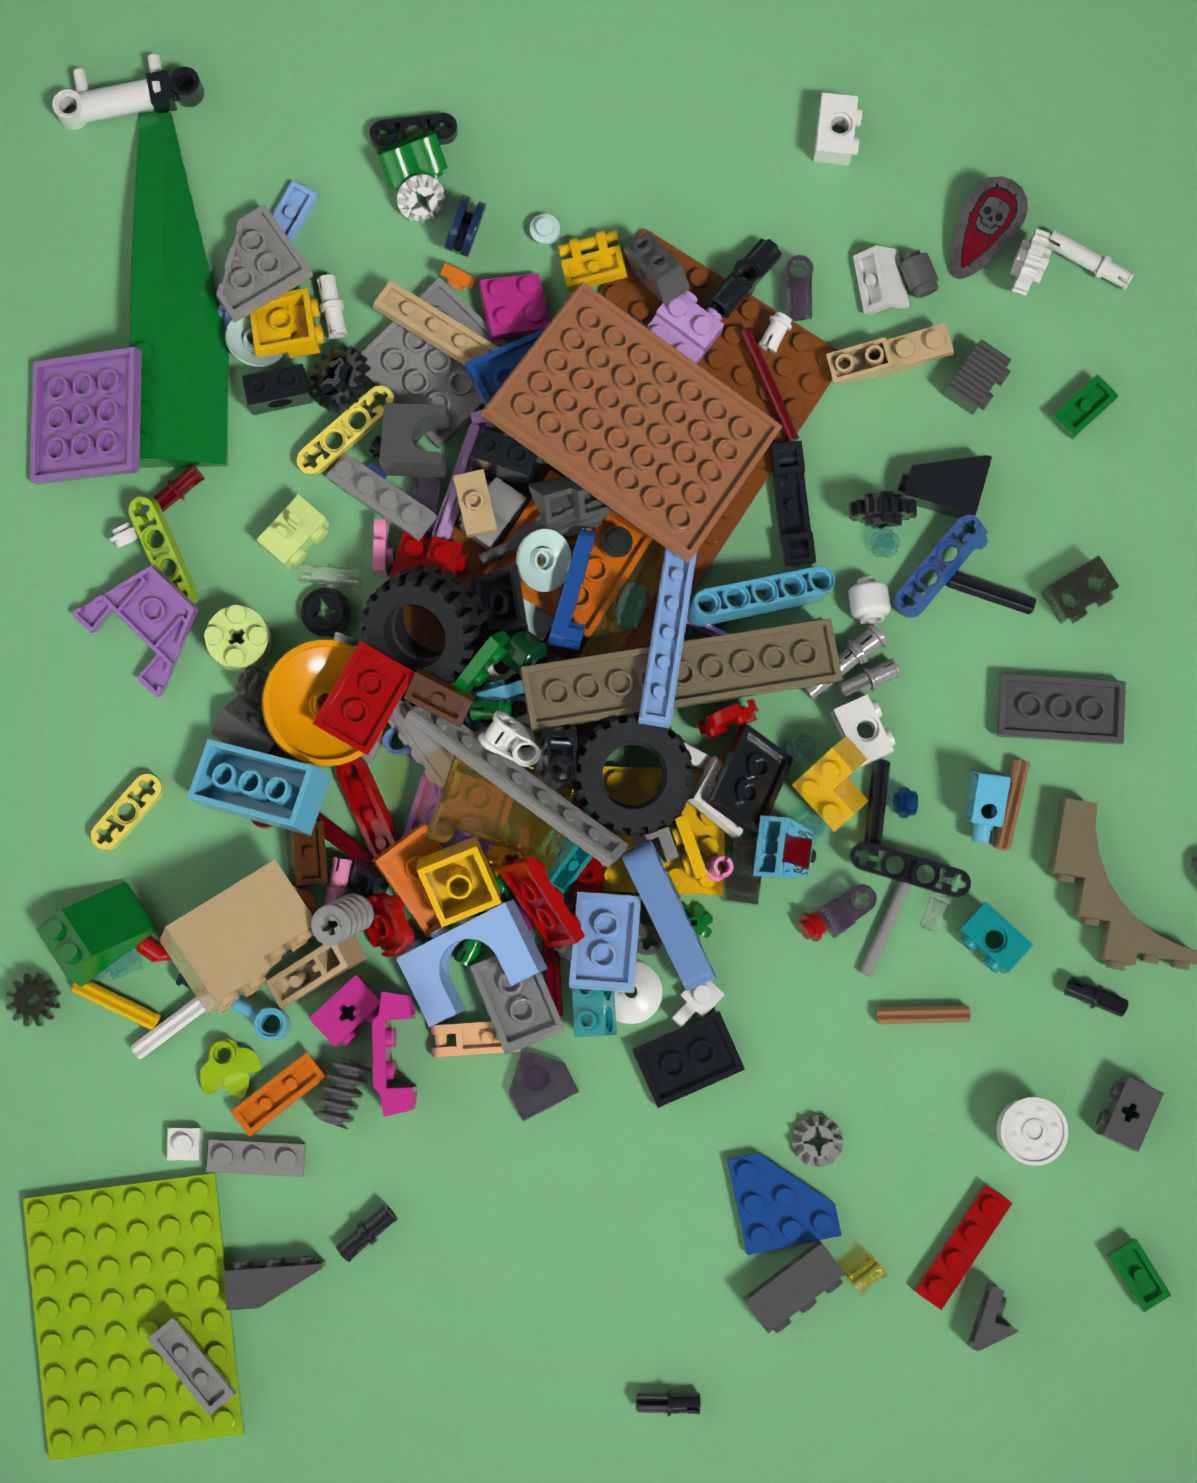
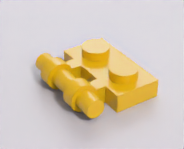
M604 230L595 232L596 236L581 240L578 237L569 239V243L558 246L561 258L572 255V258L561 260L566 287L569 293L574 292L582 281L588 286L593 287L628 277L620 245L609 248L610 244L620 242L617 230L607 233ZM599 248L598 251L582 255L584 251Z

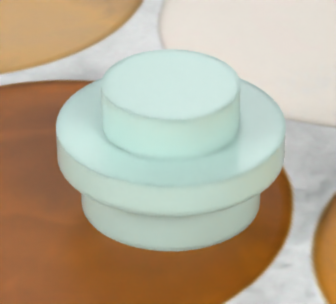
M540 214L531 221L530 235L537 243L543 245L551 244L558 238L560 225L554 216Z

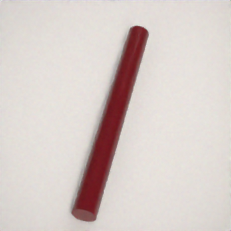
M751 327L745 328L739 333L778 421L783 426L782 430L788 442L796 441L800 437Z

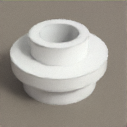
M128 522L112 530L114 536L109 540L111 543L114 542L117 548H120L137 540L139 536L135 527H131Z

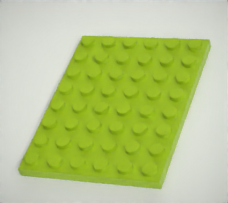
M216 1172L23 1198L49 1461L244 1434L231 1310H226L224 1271L227 1270ZM174 1316L177 1317L236 1391L230 1399L210 1416L148 1340L150 1336Z

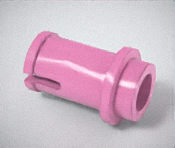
M714 856L707 860L705 868L708 878L713 881H721L732 873L734 865L730 858L725 859V856ZM718 863H719V864L721 865V867H722L721 873H720V871L718 870V867H717V866H718Z

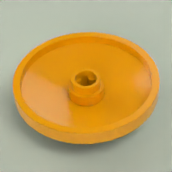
M335 640L310 641L287 652L270 671L262 693L264 722L275 743L294 759L313 766L331 767L346 764L364 754L312 724L356 647Z

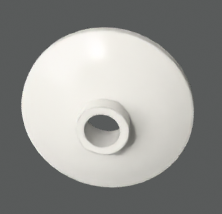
M636 961L634 985L637 989L636 997L628 998L625 992L614 991L616 1020L626 1024L643 1022L649 1019L660 1006L662 1000L661 981L656 972L642 962Z

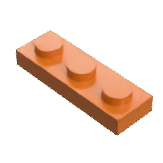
M306 1052L230 1112L247 1135L251 1137L326 1079V1074L310 1053Z

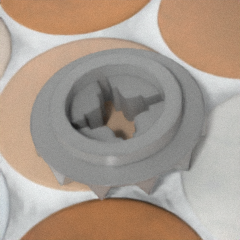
M821 1115L809 1116L800 1121L795 1127L792 1135V1147L796 1156L803 1163L814 1167L826 1166L833 1163L841 1153L843 1137L839 1126L830 1118ZM816 1127H818L821 1137L831 1139V1142L821 1145L820 1155H818L814 1145L804 1143V1141L814 1138Z

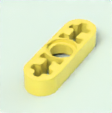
M143 774L137 777L93 827L91 831L92 843L97 848L105 851L117 848L162 797L164 792L162 781L152 774ZM154 781L155 784L152 788L155 790V793L153 795L147 793L142 797L141 801L146 803L142 808L130 796L134 793L139 798L144 792L142 784L144 782L150 784ZM124 804H132L136 809L135 817L130 821H123L119 816L120 808ZM113 817L118 824L125 828L121 831L116 827L111 832L112 842L104 841L101 844L102 836L99 833L101 830L109 831L115 825L109 822Z

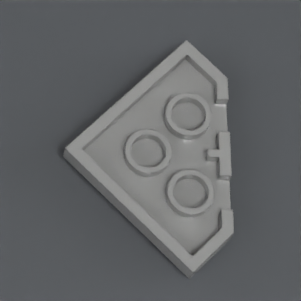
M265 204L238 219L235 229V240L233 246H230L224 266L225 274L222 284H219L216 295L219 302L234 323L313 277L311 269Z

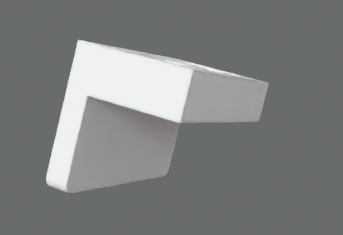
M876 245L853 256L864 314L873 315L889 307L899 309L909 307L905 280L899 266L901 264L900 254L897 249Z

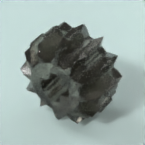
M247 667L238 679V684L235 688L236 692L246 701L262 709V693L269 673L257 667Z
M37 973L34 980L31 974H24L23 983L19 980H14L12 984L17 991H7L6 993L7 997L14 998V1002L8 1003L6 1009H17L12 1019L18 1021L23 1018V1026L30 1027L33 1020L37 1026H43L44 1017L53 1020L55 1015L50 1008L59 1009L61 1007L59 1002H53V998L60 996L61 991H50L55 981L48 979L44 982V974ZM33 995H38L39 1000L35 1002V1005H29L28 999H31Z

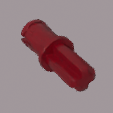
M191 464L174 480L171 481L169 479L167 481L169 485L153 498L157 500L164 512L180 498L184 500L185 495L205 480V477L194 464Z

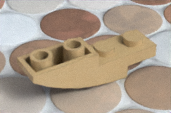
M945 322L887 340L886 337L848 347L828 353L826 357L834 384H843L879 378L923 367L926 362L954 355V350Z

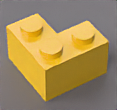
M847 736L833 746L792 784L834 832L868 802V799L848 779L867 758Z

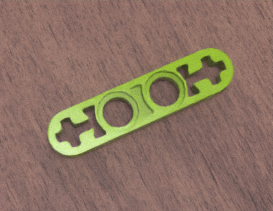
M136 497L131 501L128 512L151 566H156L171 581L182 578V582H177L176 586L181 591L186 590L187 597L196 604L198 601L197 588L159 503L152 497ZM142 505H148L150 508L146 512L147 516L140 515L139 511L143 509ZM150 521L157 522V525H151L145 528V525L150 524ZM155 530L160 531L164 537V542L159 548L153 546L150 540L151 534ZM168 558L172 559L177 567L175 574L172 576H168L163 570V564Z

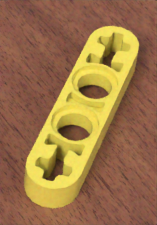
M382 385L371 388L357 403L355 402L298 453L297 465L299 469L311 476L324 472L344 452H347L383 420L384 407L377 405L372 410L377 414L373 418L371 413L363 408V406L367 403L372 408L378 402L376 396L379 393L382 396L388 394V397L385 399L387 403H397L395 394ZM358 412L364 413L366 424L361 429L352 428L350 420L353 414ZM332 433H340L343 437L342 445L338 449H330L327 444L328 437ZM319 444L330 454L328 458L321 454L316 459L318 465L315 468L312 466L306 467L308 463L306 457L309 454L315 457L321 452L317 448Z

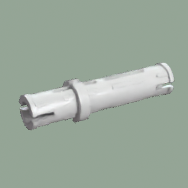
M1057 230L1053 231L1046 245V248L1094 272L1096 278L1101 279L1103 277L1123 288V290H1126L1135 275L1134 272L1112 262L1110 256L1103 257L1057 232Z

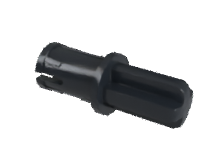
M1072 975L1065 988L1067 989L1064 990V995L1090 1004L1089 1007L1092 1009L1098 1007L1120 1017L1124 1016L1129 1006L1127 999L1103 990L1102 985L1094 986Z
M667 1390V1393H638L635 1401L637 1412L667 1413V1416L679 1413L699 1415L701 1408L700 1393H671V1390Z

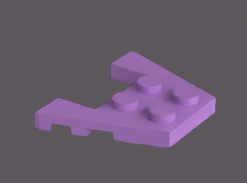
M149 566L120 583L116 588L94 598L92 602L85 606L77 608L71 614L90 633H95L110 615L115 612L156 653V656L140 673L137 679L155 697H161L168 685L199 608L156 566Z

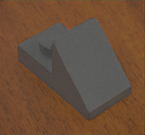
M988 1283L986 1284L967 1343L971 1349L976 1351L987 1348L1019 1331L1012 1326L995 1321L996 1316H1001L1004 1311L1006 1297H1003L1004 1290Z

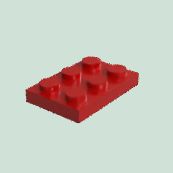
M360 641L312 724L368 756L408 688L415 672Z
M534 855L506 861L497 868L548 948L576 944L585 937L581 929L580 920L569 911L564 903L562 892L556 886H553L546 875L547 870L545 866Z

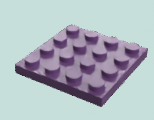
M129 347L33 362L31 483L38 485L139 472L141 349Z

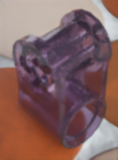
M860 884L842 896L836 897L816 913L820 915L826 925V929L835 938L874 908L877 902V895L870 886ZM856 891L860 894L866 892L869 895V898L866 900L867 907H864L862 904L855 905Z

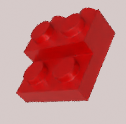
M403 531L390 578L403 569L409 570L416 565H423L425 569L430 565L440 566L442 573L450 570L457 574L458 571L463 572L468 554L463 553V544L434 536L432 538L422 536L417 541Z

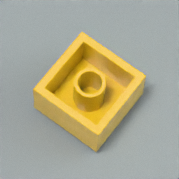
M477 836L417 860L418 875L441 927L501 904L500 889Z

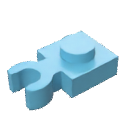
M505 680L487 684L488 690L477 693L479 701H498L500 699L521 696L524 694L522 680L508 685Z

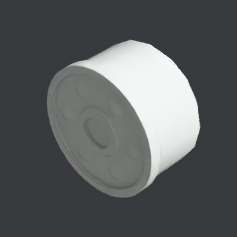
M1039 1097L1017 1099L1008 1104L998 1117L996 1126L998 1142L1007 1154L1020 1163L1031 1166L1050 1163L1062 1153L1067 1144L1068 1124L1062 1111L1049 1100Z

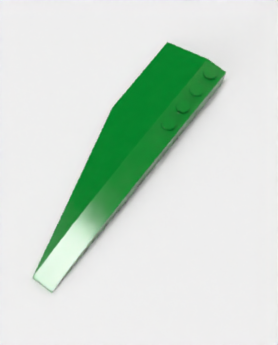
M171 112L141 113L132 232L129 347H136L142 350L139 468L189 467L191 464H194L196 467L227 466L229 349L225 340L222 317L219 316L216 292L211 279L207 255L196 218L194 202L189 189Z

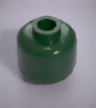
M519 630L514 634H507L510 636V640L504 647L508 652L502 659V662L521 676V667L547 663L546 644L531 632Z

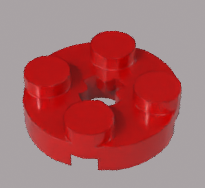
M747 700L749 707H740L738 703L705 717L708 722L707 724L703 721H698L696 724L700 734L714 739L728 733V726L733 724L742 726L756 721L757 717L755 714L759 712L755 700Z
M379 893L368 897L367 899L374 911L373 922L369 928L365 929L369 942L374 948L379 946L385 951L380 953L384 957H392L404 952L407 945L414 941V932L408 925L401 897L397 894L391 896L387 893Z

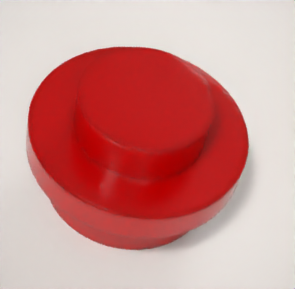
M811 911L810 913L804 912L799 916L800 923H798V928L803 937L814 942L821 940L822 934L826 933L827 929L820 915L815 911Z

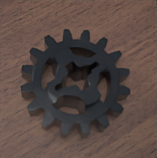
M341 345L339 351L334 347L331 348L329 357L324 354L321 356L323 362L320 365L315 364L314 366L318 370L317 374L310 377L315 382L309 388L311 392L315 393L312 399L328 411L332 409L335 412H339L341 407L348 410L350 401L357 403L359 401L357 395L366 391L362 387L363 384L370 381V378L365 375L371 369L366 364L368 358L352 346L348 348L345 345Z
M893 491L864 494V500L858 499L856 502H850L849 519L865 523V526H871L873 529L899 527L902 525V520H909V518H916L917 501H914L913 498L906 499V497H901V494H895Z

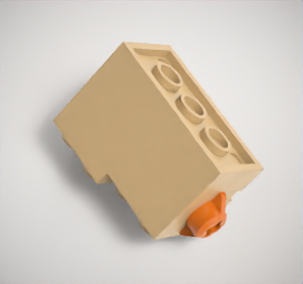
M274 859L165 926L160 942L207 1014L210 1015L216 1010L219 1014H222L236 1004L235 1001L240 998L241 994L244 993L248 997L262 988V984L267 980L265 976L270 968L282 960L281 956L288 949L296 952L309 942L308 939L313 936L311 922L316 911V902L308 890L294 887Z

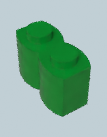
M434 130L418 134L405 141L376 151L391 190L397 188L399 191L401 185L408 178L415 175L424 174L437 179L443 176L442 171L448 168Z

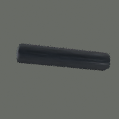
M958 571L946 583V586L1025 614H1031L1036 605L1035 597Z
M878 759L872 763L864 842L882 846L890 761Z

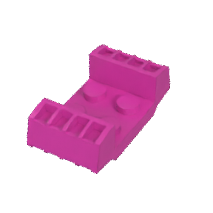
M381 992L379 1014L372 1021L373 1087L380 1093L383 1116L413 1110L417 1100V1086L392 1087V1080L397 1079V1060H391V1047H396L397 1033L396 1028H391V1020L416 1019L413 998L388 992Z

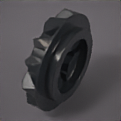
M327 587L319 588L309 593L304 599L301 606V619L305 627L319 637H333L335 632L339 633L344 630L350 620V605L346 597L338 590ZM321 601H324L329 609H335V612L330 614L331 624H328L323 617L316 616L322 612L321 606L323 605Z

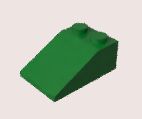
M125 881L61 909L38 926L36 930L65 976L82 987L152 935L158 928L129 884Z

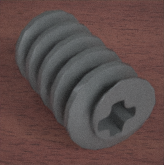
M341 1058V1062H331L330 1065L338 1071L337 1074H327L326 1076L333 1083V1086L322 1087V1091L329 1096L328 1099H318L317 1101L325 1109L324 1111H314L313 1115L326 1123L349 1129L343 1122H353L354 1117L347 1110H357L359 1106L352 1098H360L363 1095L356 1086L367 1084V1080L360 1074L371 1073L372 1069Z

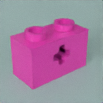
M355 975L309 1019L334 1047H338L341 1043L346 1047L359 1035L356 1031L358 1027L364 1022L370 1025L378 1016L380 998L359 975ZM344 1006L350 1008L355 1006L356 1010L353 1014L356 1018L354 1020H343L342 1017L345 1014Z

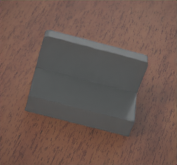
M241 694L222 709L212 730V734L223 743L266 754H271L272 750L278 746L267 730L262 710Z

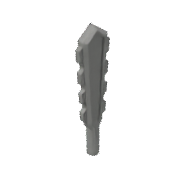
M400 700L388 723L391 727L398 728V737L404 745H410L412 757L417 763L424 765V774L431 783H436L438 787H458L462 768L459 766L460 760L405 720L408 711L413 706L409 701Z

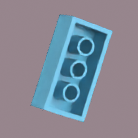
M207 739L187 799L209 809L311 836L331 775L313 765Z

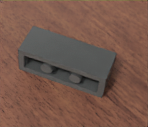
M819 1240L743 1297V1300L768 1334L773 1330L775 1333H778L791 1323L789 1318L800 1310L801 1313H805L817 1303L815 1298L823 1291L829 1294L843 1283L840 1278L846 1274Z

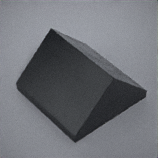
M511 564L471 579L473 595L477 593L481 600L478 606L480 610H485L487 620L483 622V625L488 627V635L484 640H488L490 636L502 630L506 634H514L519 630L529 631L517 564Z

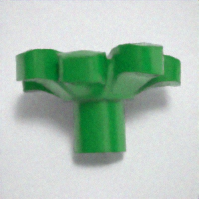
M696 904L693 910L688 905H684L683 908L690 922H696V926H693L699 941L700 935L708 938L712 930L707 925L713 922L712 915L709 913L703 915L704 906L701 904Z

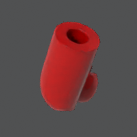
M152 935L135 947L137 952L151 962L172 960L164 947L153 940Z

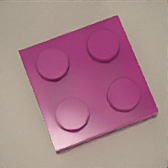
M539 273L479 281L478 288L490 340L528 336L546 328L550 323Z

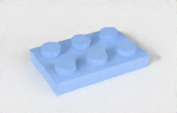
M577 892L575 915L581 922V929L585 937L572 945L569 988L634 993L641 911L640 896Z

